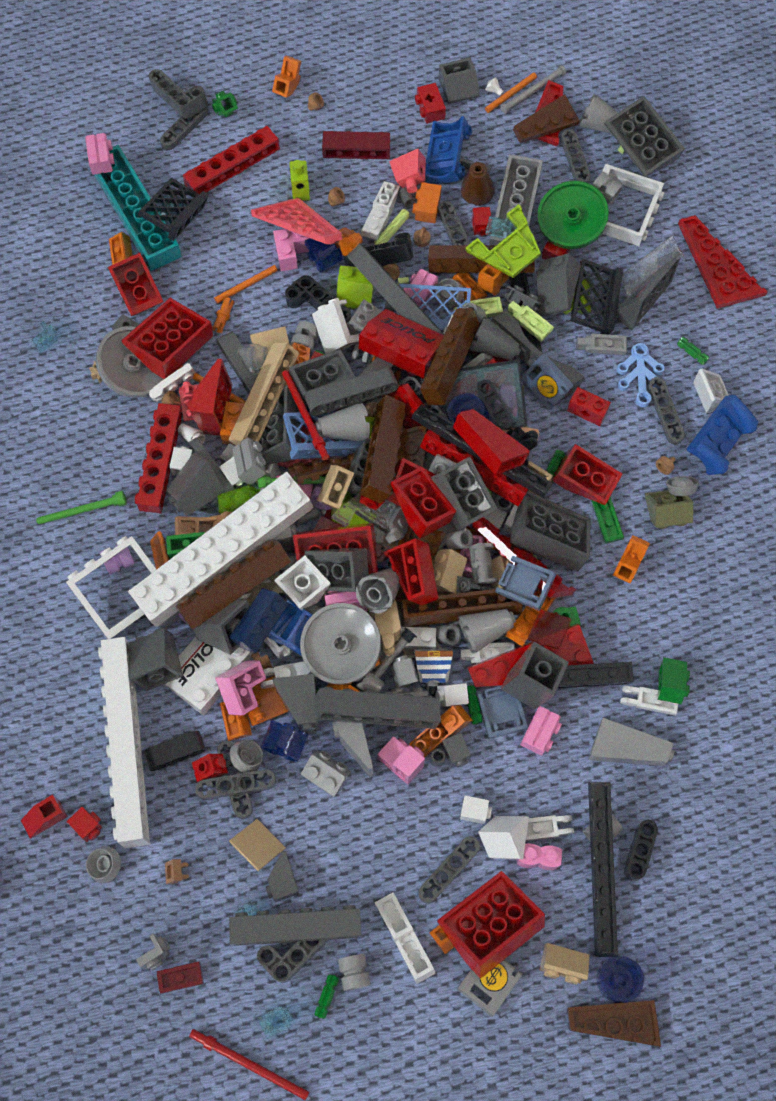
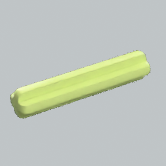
M402 209L380 234L378 240L374 241V245L388 242L409 218L410 213Z

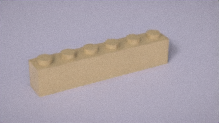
M288 343L272 344L228 439L234 445L241 444L246 438L259 442L286 383L282 372L284 370L289 371V367L295 364L299 352Z

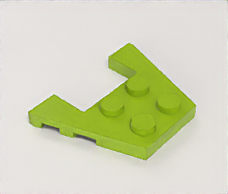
M519 204L506 214V217L517 229L492 250L489 251L478 238L465 248L467 253L512 278L541 255Z

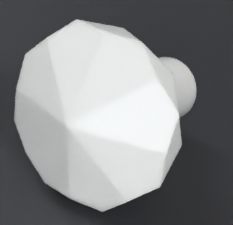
M496 77L488 81L485 89L487 92L496 93L498 96L504 92L500 88Z

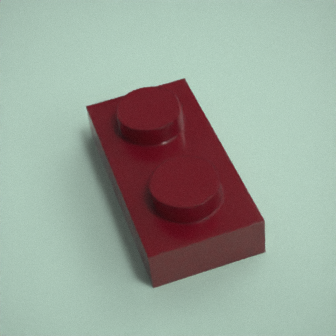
M200 962L156 971L160 994L204 984Z

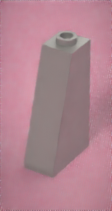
M603 718L588 759L592 761L665 766L668 761L671 762L675 750H672L674 743Z

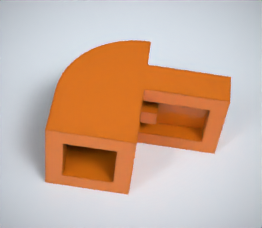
M287 55L284 56L281 73L275 75L273 93L286 98L293 94L301 78L299 75L300 60Z
M487 264L479 272L477 285L478 288L497 295L500 293L501 286L509 279V276Z
M632 535L613 576L631 584L650 543Z

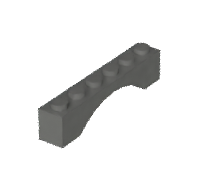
M504 311L492 317L491 321L519 343L518 348L521 351L518 358L527 366L531 367L544 354L529 342L520 327L519 321L509 312ZM549 357L573 384V387L564 396L567 397L574 393L577 387H580L585 377L573 366ZM537 366L534 371L539 374L542 369Z

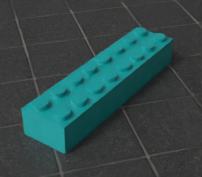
M119 144L114 146L113 150H110V154L113 153L115 164H112L113 171L108 173L102 172L94 176L139 253H141L149 270L153 271L181 258L180 247L176 239L172 241L168 238V232L138 215L142 207L151 198ZM146 211L150 215H155L153 211Z

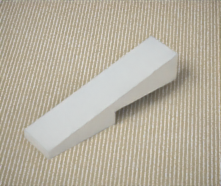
M394 893L376 901L375 905L416 984L436 974Z

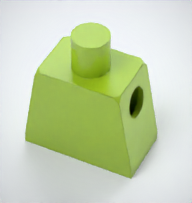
M305 160L289 162L293 199L310 200L307 162ZM302 183L303 188H297V184Z

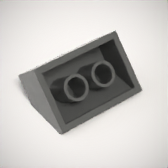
M471 457L431 477L456 510L452 522L457 530L498 509Z

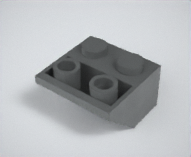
M471 57L439 65L438 79L448 104L480 96L476 69Z

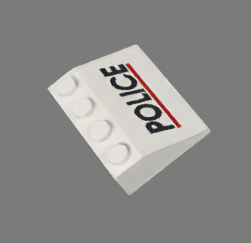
M195 637L178 656L183 677L164 685L204 716L221 696L215 678L244 661H251V655L254 653L239 647L229 655Z

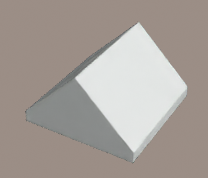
M705 369L698 371L693 383L705 412H714L723 398L728 396V392L719 374Z
M303 556L274 580L300 610L317 604L331 585L306 556Z
M495 816L478 832L489 858L523 859L529 817Z

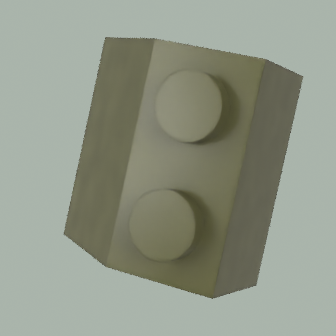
M668 490L645 493L650 520L656 528L665 529L668 526H685L687 523H693V501L689 496H675L670 494Z

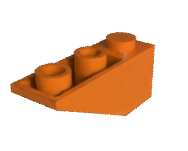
M454 705L441 715V722L435 729L426 728L409 745L412 748H419L424 753L423 757L425 758L442 745V740L456 735L473 720L461 705Z

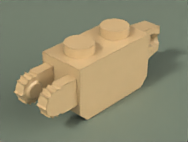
M395 599L387 611L380 614L369 612V615L379 628L382 649L387 656L395 653V642H398L401 638V626Z

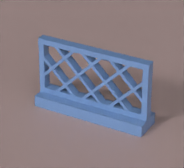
M399 283L402 288L412 289L415 294L411 298L413 299L415 296H418L423 302L420 308L425 305L430 310L431 314L428 317L430 318L432 315L436 317V319L431 320L440 330H444L445 327L447 328L449 323L447 319L455 312L454 310L451 313L445 306L451 298L459 305L456 309L463 308L465 303H470L471 288ZM423 289H428L433 294L426 302L419 296ZM441 290H446L451 296L444 303L436 296ZM459 291L467 292V299L462 304L454 297ZM433 297L441 304L434 312L427 305ZM442 306L450 314L445 319H439L435 314Z
M331 411L318 416H313L311 412H309L310 417L317 422L319 418L337 411ZM284 413L283 419L292 448L290 451L291 459L321 458L319 451L315 449L312 443L311 434L308 436L300 430L302 425L307 428L301 413ZM290 419L300 422V426L298 428L291 424ZM298 434L306 441L304 443H296L295 435ZM323 438L326 443L325 448L330 456L329 458L333 456L347 457L349 454L355 453L356 449L364 442L341 441V439L334 442L330 438Z

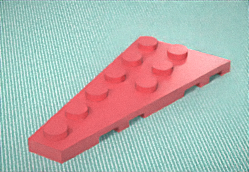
M299 198L251 209L252 217L324 244H334L336 241L342 240V233Z

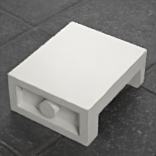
M332 299L328 301L329 304L318 307V311L312 314L325 354L340 349L343 351L359 342V334L350 335L341 306L347 303L346 299Z

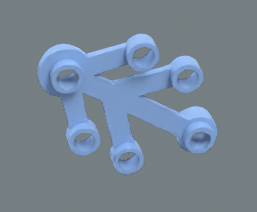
M638 343L632 347L631 356L623 363L618 364L617 372L624 375L627 373L629 366L637 361V367L625 378L619 380L618 388L622 391L627 390L629 384L638 376L639 393L636 397V404L640 407H647L652 397L646 391V378L651 381L652 378L657 377L656 375H661L665 367L649 355V349L645 344ZM644 361L653 367L654 374L645 367ZM655 383L654 387L659 391L660 387Z

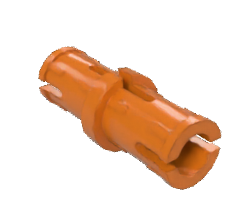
M225 297L220 310L216 313L217 317L212 330L215 331L217 328V333L223 332L226 321L230 319V312L235 303L234 300L230 302L231 298Z

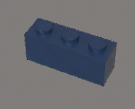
M262 588L229 638L240 648L256 653L288 606V603L277 592Z

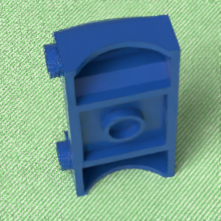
M461 116L459 120L453 123L433 121L426 157L425 180L427 183H452L461 181L465 176V168L459 161L463 139H469L470 135H472V127L464 116Z
M736 395L725 396L686 450L703 462L708 475L723 474L728 470L730 463L725 457L742 434H751L757 430L758 420Z
M287 599L288 606L267 637L301 655V634L312 614L305 609L300 610L292 600Z

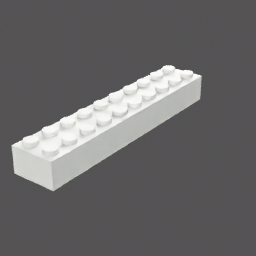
M285 472L128 592L149 621L158 627L178 611L176 606L182 598L190 597L196 593L198 587L209 584L213 581V577L227 572L232 564L240 563L246 559L245 556L248 553L262 548L263 543L275 538L314 507L310 499L289 473Z
M125 637L101 640V647L98 648L99 658L103 661V666L100 667V675L102 679L104 678V686L101 687L103 698H106V705L103 706L104 717L107 718L108 725H105V735L109 737V745L106 746L108 758L111 759V765L108 766L109 778H112L113 786H110L111 799L114 798V806L111 807L112 818L116 820L113 836L114 840H117L124 848L150 845L136 684L130 681L128 676L129 642Z

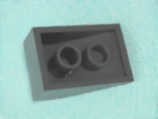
M570 253L540 261L537 272L538 301L543 303V305L539 304L540 316H547L571 309L581 265Z
M341 349L289 367V373L306 408L308 405L305 395L308 392L355 378Z
M366 548L305 551V556L331 583L326 591L356 592L359 581L369 575Z

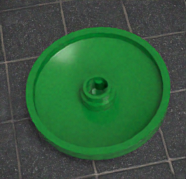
M582 181L563 182L551 188L539 204L538 225L540 231L550 243L560 248L579 249L586 247L603 234L608 223V204L604 195L589 183Z

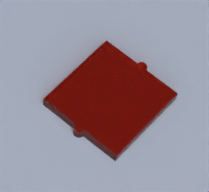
M540 609L528 640L541 644L543 647L548 646L559 650L571 623V618L558 615L557 612L551 613Z

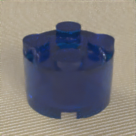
M311 238L304 241L309 250L307 256L311 262H315L316 268L320 273L343 260L340 247L337 248L335 243L324 244Z
M470 393L455 396L447 408L448 418L452 423H455L457 415L462 411L474 409L486 419L489 418V412L482 399Z
M271 720L261 748L273 755L283 756L286 760L298 762L309 734L300 730L295 731V726L284 723L282 726L281 723Z
M616 956L606 960L597 971V986L601 994L611 1002H629L640 995L644 984V974L636 961L628 957ZM618 976L624 977L622 984L617 983L616 979Z

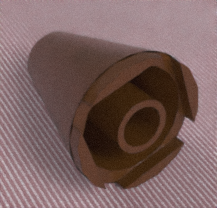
M476 162L470 166L462 182L461 194L462 198L469 204H475V206L485 205L491 201L495 192V186L486 166L481 162Z

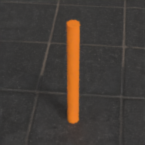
M533 72L485 107V111L490 113L537 78L536 73Z
M273 265L214 297L215 302L218 304L225 297L229 298L277 272V267Z

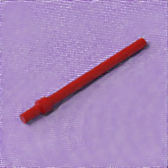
M284 370L282 372L283 378L312 436V443L315 449L319 451L322 460H328L330 456L325 448L326 443L323 437L319 435L289 371Z
M192 1029L189 1037L203 1044V1048L209 1051H216L306 1101L309 1091L217 1042V1038L211 1035L206 1036Z

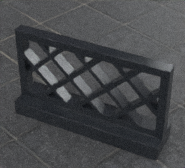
M171 177L142 207L138 215L168 232V238L174 241L205 207L209 194L204 191L198 194ZM171 185L178 188V190L171 189ZM163 194L170 195L171 198H164ZM174 195H181L182 198H175ZM186 195H190L194 199L186 198ZM155 203H162V206H156ZM166 203H173L174 207H168ZM178 203L185 204L186 207H179ZM146 211H153L155 215H150ZM158 212H165L166 215H159ZM170 212H177L178 215H171ZM162 220L169 221L170 225L168 226L167 224L163 223Z
M582 258L570 321L600 331V334L609 335L615 327L623 269L617 267L613 270ZM584 267H589L593 273L588 275ZM599 273L608 274V279L604 281ZM595 275L599 284L594 285L590 277ZM586 280L591 288L585 290L582 281ZM598 287H603L605 290L604 295L600 294L597 289ZM593 291L597 298L592 300L588 292ZM582 295L588 302L584 305L579 299V297ZM597 301H600L603 309L600 311L595 305ZM590 305L595 313L589 315L585 307ZM581 310L585 318L576 317L577 311ZM597 316L601 321L600 325L595 324L592 318Z

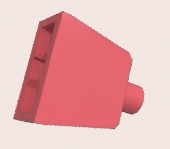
M415 149L389 161L394 177L401 188L407 187L408 193H415L417 185L425 181L426 158L421 151Z

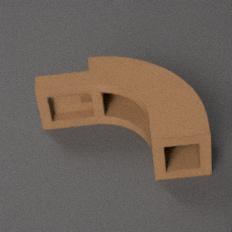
M225 511L220 515L212 517L177 516L175 517V535L206 533L232 512Z

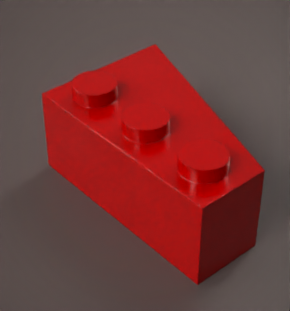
M415 538L384 551L385 556L389 558L392 564V570L396 572L400 579L399 583L409 601L425 605L439 599L428 543Z

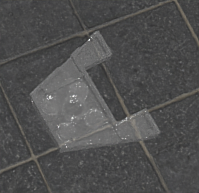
M360 491L331 517L347 527L355 513L367 522L373 523L376 528L387 535L390 530L387 524L398 505L385 500L377 510L368 508L359 502L361 498ZM384 539L380 550L384 552L398 546L400 540L389 544Z

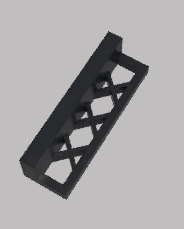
M632 662L568 665L558 688L631 684L634 682Z

